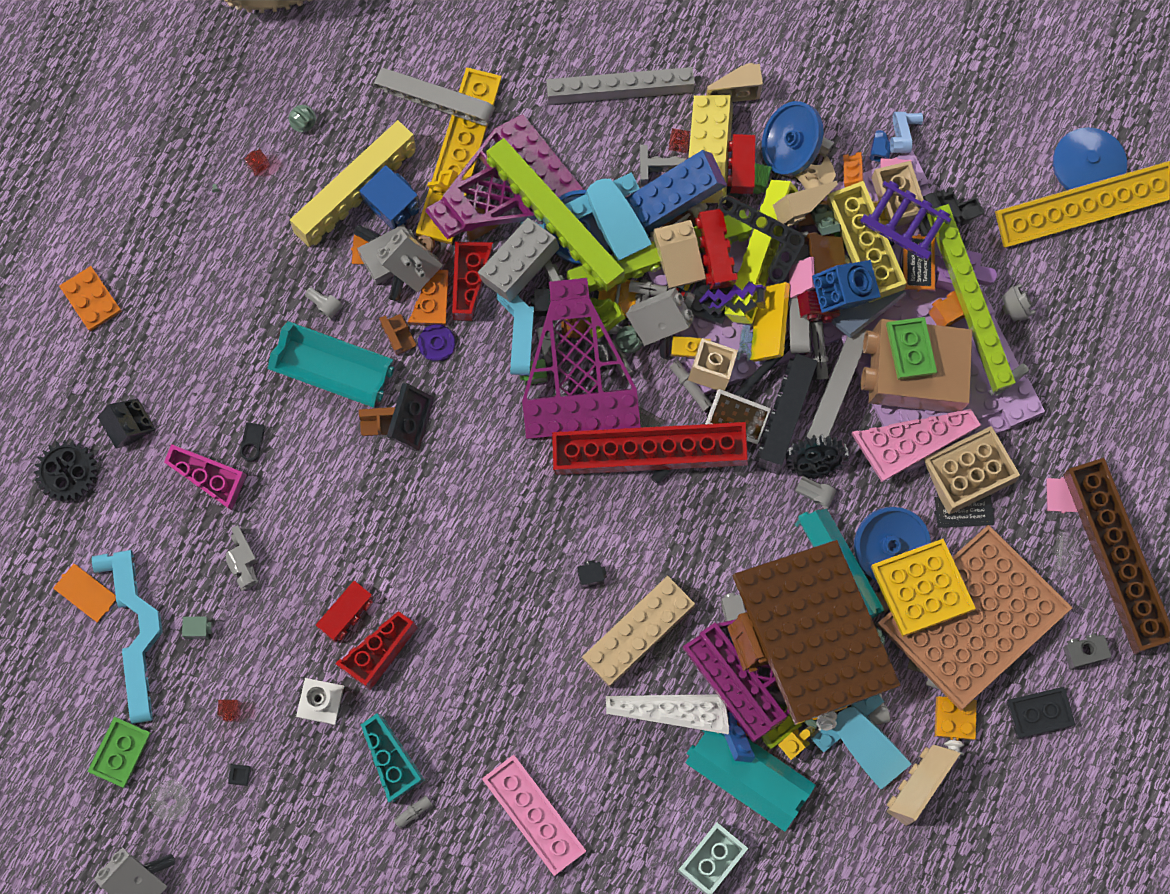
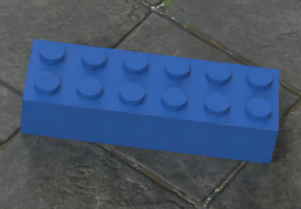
M701 150L625 199L648 235L654 229L663 226L725 188L727 184L713 154Z

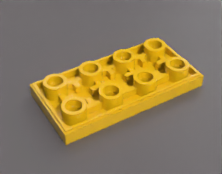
M787 282L766 286V306L764 309L758 308L754 317L750 360L753 362L783 357L790 289V284Z

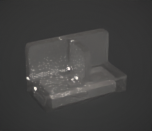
M1060 532L1056 535L1053 573L1077 575L1078 558L1081 556V552H1079V538L1068 537L1066 532Z

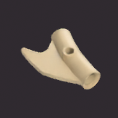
M826 156L821 165L811 164L807 169L795 176L805 189L834 182L836 174L830 159Z

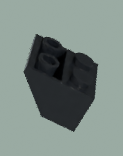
M138 398L108 404L97 417L115 448L129 446L156 430Z

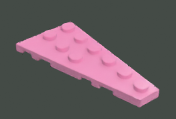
M968 409L941 416H931L921 420L916 419L879 428H869V430L854 431L852 436L881 482H884L979 428L981 424L972 410Z

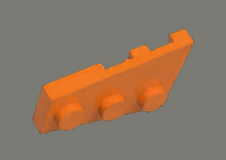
M438 270L423 286L412 315L408 320V325L446 326L448 270Z

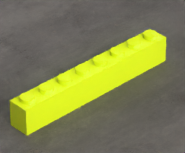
M771 180L760 211L777 220L773 204L788 194L798 192L797 188L791 181ZM759 217L756 221L758 227L766 224L765 217ZM776 226L773 229V233L776 236L781 235L783 232L782 226ZM754 229L749 239L746 253L743 256L741 268L737 273L738 280L735 285L741 290L744 289L748 282L754 285L762 284L765 287L769 277L768 268L778 251L780 242ZM755 292L753 297L748 293L744 300L736 295L731 302L735 305L739 299L746 306L752 299L755 303L757 292ZM726 307L724 314L732 322L752 324L758 308L744 315L741 309L735 313L729 307Z

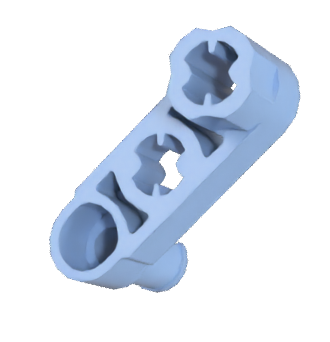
M893 113V126L896 137H891L890 139L891 153H911L912 138L908 124L922 125V113Z

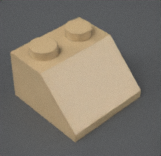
M702 338L688 381L715 390L721 389L725 391L738 350Z

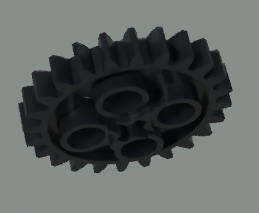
M821 434L819 438L813 435L809 439L806 436L804 441L799 439L798 444L792 443V447L788 448L786 465L788 470H792V473H797L798 477L804 475L806 478L811 476L812 479L815 476L822 478V475L829 477V473L836 474V470H842V466H846V462L849 461V452L847 445L843 444V440L838 441V437L831 439V435H828L824 438L823 434Z
M66 440L63 441V445L56 442L55 448L48 445L50 451L43 450L42 452L45 456H38L37 458L41 463L35 464L39 469L34 471V474L39 476L35 481L41 483L38 488L40 490L44 489L43 494L45 496L49 495L51 500L56 497L58 502H61L64 498L69 503L70 497L77 501L78 494L83 498V491L90 492L88 486H95L91 480L98 478L93 474V472L99 471L94 466L97 464V461L92 459L94 457L93 453H88L89 449L87 447L83 448L81 443L76 446L73 440L70 442V445H68ZM68 455H74L70 462H65ZM57 458L61 459L62 463L67 468L69 474L76 482L75 485L71 483L70 479L65 474L63 468L58 463ZM57 465V469L54 472H49L51 466ZM84 470L81 477H75L76 472ZM67 481L65 487L59 488L60 482Z

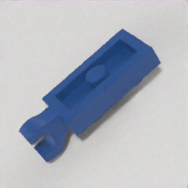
M728 712L729 734H724L732 756L735 761L752 762L755 756L744 729L741 726H737V720L731 712Z

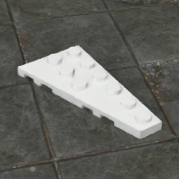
M717 694L606 696V714L729 734L726 706Z

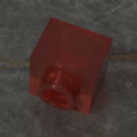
M672 128L668 150L686 153L690 131Z
M260 148L256 151H251L244 158L246 165L254 176L270 167L268 159Z
M218 700L217 716L223 718V721L226 722L235 721V718H240L241 702L239 700Z

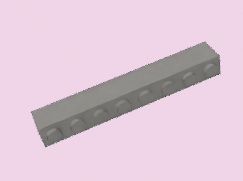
M693 67L546 79L548 105L693 93L695 85Z

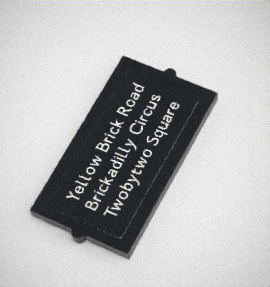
M991 495L952 514H948L939 497H934L936 509L934 514H936L937 528L994 525V508H992Z

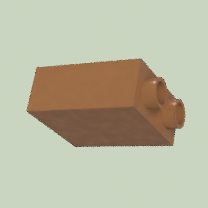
M881 319L872 331L867 330L865 332L863 353L871 354L870 368L864 367L861 389L869 391V404L948 413L962 411L969 404L972 329L927 324L937 373L899 380L897 379L886 328L887 322L895 320Z

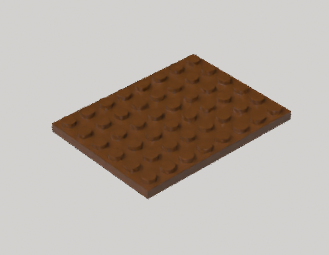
M837 540L732 575L795 725L901 686Z

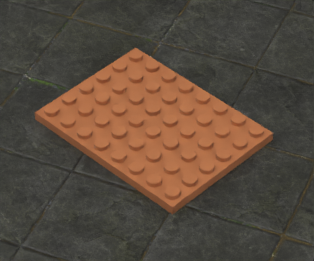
M989 525L952 557L975 605V611L902 637L891 612L877 624L960 711L1072 609Z

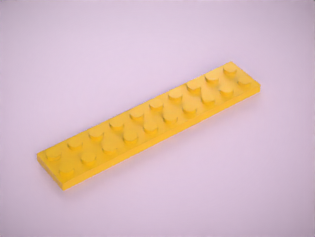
M466 67L459 93L486 101L494 106L502 76ZM451 115L431 182L438 181L441 171L454 170L459 175L481 147L488 125H481ZM477 160L462 180L473 176ZM429 188L417 226L416 236L425 235L435 241L452 245L454 237L447 240L425 212L427 207L442 200L443 195L433 193L432 189Z
M1170 161L995 211L1003 247H1009L1170 200Z

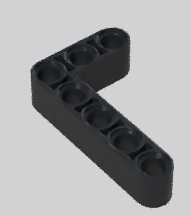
M722 196L718 202L722 212L782 243L768 268V276L776 283L784 281L804 244V236L796 229L732 196ZM729 199L732 201L730 209L722 207L724 200ZM743 208L749 210V215L746 218L739 216V212ZM759 217H765L766 224L762 227L756 225ZM776 226H782L783 232L781 235H774L773 229ZM795 234L799 235V242L797 244H791V236ZM786 251L790 252V259L788 261H782V253ZM781 269V276L774 278L772 276L773 270Z

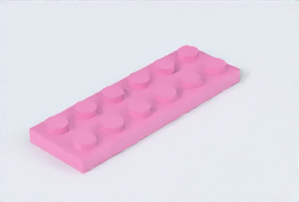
M512 755L482 778L483 782L553 876L557 875L586 852L515 755Z

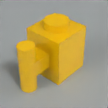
M809 726L801 733L796 729L778 746L792 760L810 745L806 739L815 732L813 726Z

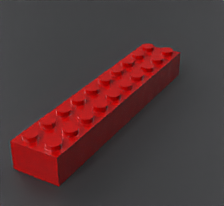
M746 422L552 432L553 470L556 475L748 465Z

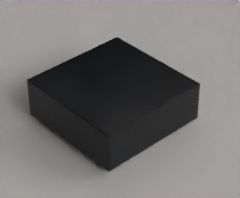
M231 764L228 784L248 786L251 766Z

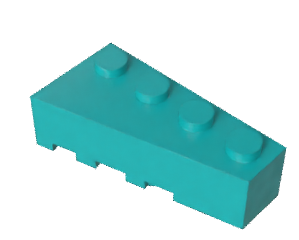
M376 713L361 724L388 803L395 802L425 781L382 714Z

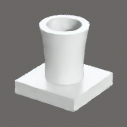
M305 678L296 717L336 725L344 686ZM317 697H322L320 702H315Z

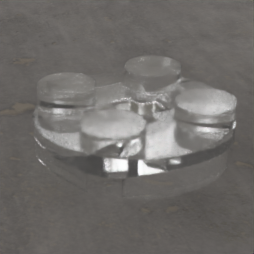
M174 780L165 781L153 789L150 796V806L153 813L164 821L180 820L190 809L191 795L182 783ZM173 795L176 802L169 807L168 802L165 800Z

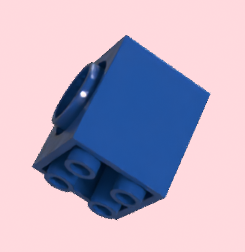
M386 165L359 190L363 203L392 230L403 224L406 225L407 220L411 216L414 217L420 211L421 205L418 195L414 192L411 185L401 175L394 173Z
M871 260L836 265L812 276L822 313L857 307L881 297Z

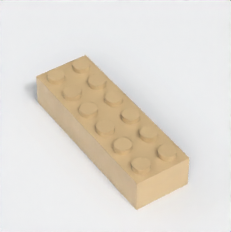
M667 576L585 653L582 659L610 688L695 607V603Z

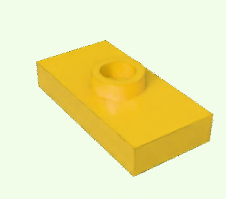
M673 336L671 356L695 358L702 338Z

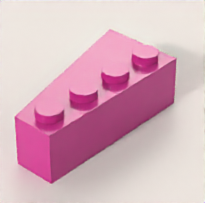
M172 444L164 460V463L230 510L233 509L247 476L245 473Z

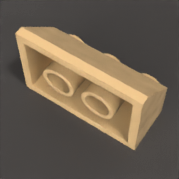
M911 161L874 170L871 179L878 200H881L887 190L883 188L882 184L884 181L888 183L892 181L900 186L899 189L903 192L908 190L914 193L919 201L922 202L924 200ZM894 193L884 208L885 218L889 222L903 201V198ZM910 203L897 226L913 221L920 208Z

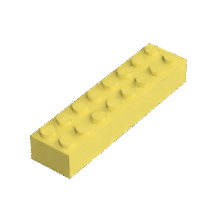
M397 120L290 219L293 232L309 248L312 245H317L321 241L322 235L334 229L337 221L345 219L351 208H356L361 204L362 197L359 190L385 165L391 170L396 171L400 168L402 161L406 157L410 158L413 156L416 149L414 135Z

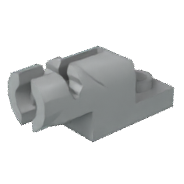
M237 525L231 528L233 532L231 538L237 547L226 553V563L233 576L238 578L237 583L240 589L244 591L258 583L254 568L251 566L257 563V560Z

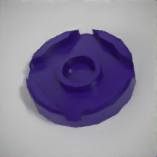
M443 325L428 326L419 335V351L422 356L430 361H443L453 353L455 337L452 331Z

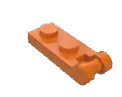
M857 152L856 155L851 156L849 154L843 155L844 186L848 187L864 181L862 152Z

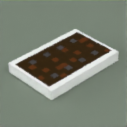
M718 389L705 424L746 422L747 441L758 444L771 408Z

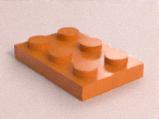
M92 266L59 285L89 332L122 312Z

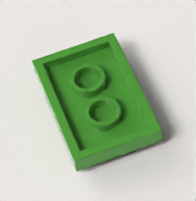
M925 317L887 322L886 328L897 379L936 374L937 370Z
M114 717L87 772L125 788L152 733Z

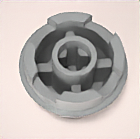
M1021 283L1016 286L1013 285L1002 296L1004 303L1002 308L1005 314L1010 315L1013 321L1030 319V316L1036 314L1035 309H1030L1032 302L1026 290L1021 291L1023 287Z

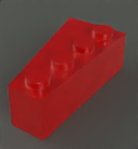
M720 209L699 212L695 222L696 228L700 229L701 233L699 245L704 250L702 263L703 266L707 267V274H705L706 284L710 285V290L731 287L736 283L738 277L737 273H733L734 259L729 257L728 254L730 253L731 246L729 239L724 236L727 235L724 214Z
M455 242L453 320H473L484 284L478 271L492 257L493 242Z
M399 611L378 627L379 629L372 635L367 636L360 645L350 650L349 654L343 659H339L335 663L339 669L368 690L374 687L418 628L412 620Z

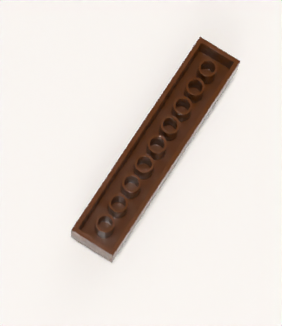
M1105 458L1069 468L1063 476L1133 654L1136 655L1169 644V618Z

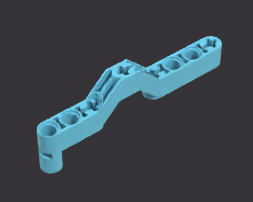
M544 223L538 224L544 229ZM497 293V300L514 317L510 375L529 376L534 307L528 306L518 295L511 302H508Z
M132 550L115 552L113 556H109V554L92 556V567L94 573L113 570L118 608L128 607L138 614L140 633L129 647L122 649L129 716L131 723L135 724L153 720L151 699L148 697L149 682L145 671H147L145 652L149 651L163 632L160 613L138 597L137 582L134 580V576H136L135 563H132L134 555Z

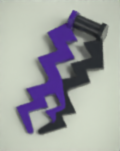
M748 282L743 290L734 285L727 295L719 289L715 295L710 290H707L699 302L702 304L709 297L715 303L719 299L722 301L719 306L713 302L710 307L704 304L701 305L710 315L714 311L719 315L725 307H729L735 313L741 309L745 315L755 308H765L766 287L762 284L754 285ZM755 292H757L755 303L752 299L746 306L739 299L735 305L731 302L736 295L744 300L748 293L753 297Z

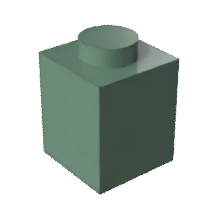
M183 617L182 637L184 639H209V634H212L213 625L207 617Z

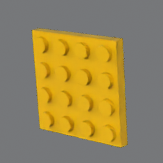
M944 539L880 561L871 566L902 637L973 612L976 609Z

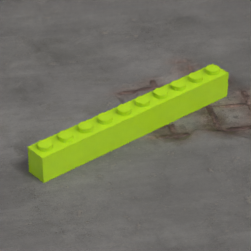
M504 138L486 151V161L491 168L495 167L500 178L510 184L511 190L516 195L519 194L522 197L524 205L533 209L535 217L539 221L542 220L546 224L547 230L558 237V242L562 247L569 249L572 258L575 261H579L582 264L583 270L595 278L594 281L599 288L603 287L607 292L624 279V270Z
M947 204L935 208L937 211L940 209L950 214L949 218L952 219L950 225L943 222L935 238L968 327L972 329V337L992 391L994 393L1009 388L1016 382L950 206ZM928 213L927 217L932 227L937 218Z
M744 210L739 212L741 218L747 217ZM729 215L724 216L727 228V235L724 236L729 239L730 245L738 240L739 242L745 241L751 236L752 228ZM695 226L693 228L695 231L699 251L701 254L704 253L703 248H700L699 245V237L701 236L700 229H697ZM654 241L651 242L652 245L620 261H617L615 256L611 255L624 270V279L616 285L624 283L626 279L632 277L636 279L643 276L646 272H657L661 269L662 264ZM582 266L567 271L568 279H588L589 294L595 290H605L603 287L599 288L594 281L595 278L591 274L588 275Z

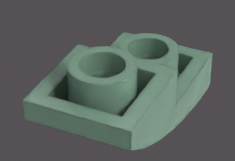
M819 204L810 212L821 235L840 231V225L834 218L833 210L828 205Z

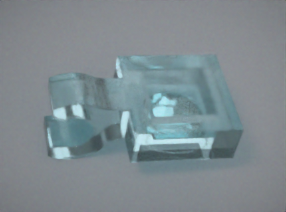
M742 325L739 350L736 355L737 359H740L741 353L747 354V361L751 359L752 353L747 346L748 343H752L753 332H750V325Z

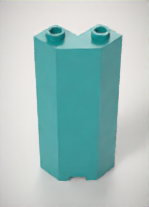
M288 321L281 328L278 345L270 354L267 369L374 408L377 402L382 401L384 396L383 389L388 377L391 378L393 375L394 367H392L394 359Z
M818 509L810 514L807 511L799 515L795 526H802L813 547L834 540L838 541L871 618L873 619L885 611L827 509Z
M702 730L704 735L696 746L692 744L686 753L689 757L685 763L785 832L816 785L753 743L750 739L748 741L755 756L752 762L735 761L723 733Z

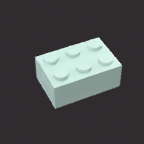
M716 822L677 872L702 893L712 894L748 848Z

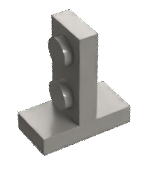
M640 145V186L648 184V172H668L684 162L685 158L678 156L662 158L656 156L648 159V145Z

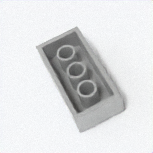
M527 218L478 271L482 282L508 302H511L558 251L560 247L557 239L534 221Z

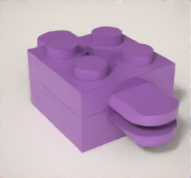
M966 250L978 284L987 287L991 286L997 277L995 269L980 265L981 253ZM942 254L941 256L935 255V275H937L935 288L952 292L955 289Z

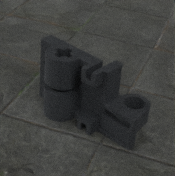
M950 187L947 188L946 192L943 189L940 193L935 194L933 192L923 196L924 200L933 205V209L949 204L957 226L959 224L960 226L966 225L970 220L985 213L977 197L959 203L954 191ZM926 213L918 226L923 236H927L931 229L927 217L928 213Z

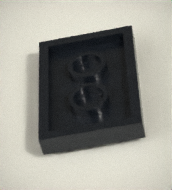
M703 266L704 273L707 274V267ZM706 280L697 282L693 292L695 297L690 307L693 317L722 327L726 316L724 314L725 308L719 315L715 311L710 315L701 306L704 304L710 307L712 302L719 306L722 301L719 299L715 303L709 297L701 304L699 301L707 290H710V285L706 284ZM734 285L731 287L719 288V290H721L725 295H727L734 287ZM712 289L710 291L715 295L718 289Z
M402 383L387 438L411 450L419 451L435 397L408 383Z
M1065 687L1006 701L1017 739L1076 725Z

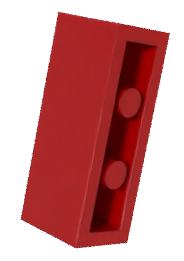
M733 134L732 141H728V152H731V158H728V169H731V175L727 177V186H730V193L753 194L755 181V135Z
M354 580L317 622L316 627L334 643L337 640L341 641L348 632L346 630L350 625L354 626L359 621L360 613L363 610L367 611L372 606V594Z

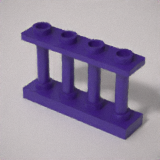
M884 181L882 185L883 188L887 189L874 212L869 216L863 215L860 220L861 224L928 261L931 256L929 246L943 222L950 225L952 221L949 218L950 214L941 209L939 211L933 209V205L926 200L919 201L916 199V195L908 190L903 192L899 189L900 186L892 181H889V183ZM894 193L903 198V201L889 224L883 225L879 223V217ZM911 203L920 208L906 233L900 235L895 232V227ZM926 213H929L937 219L924 241L918 245L912 242V236Z

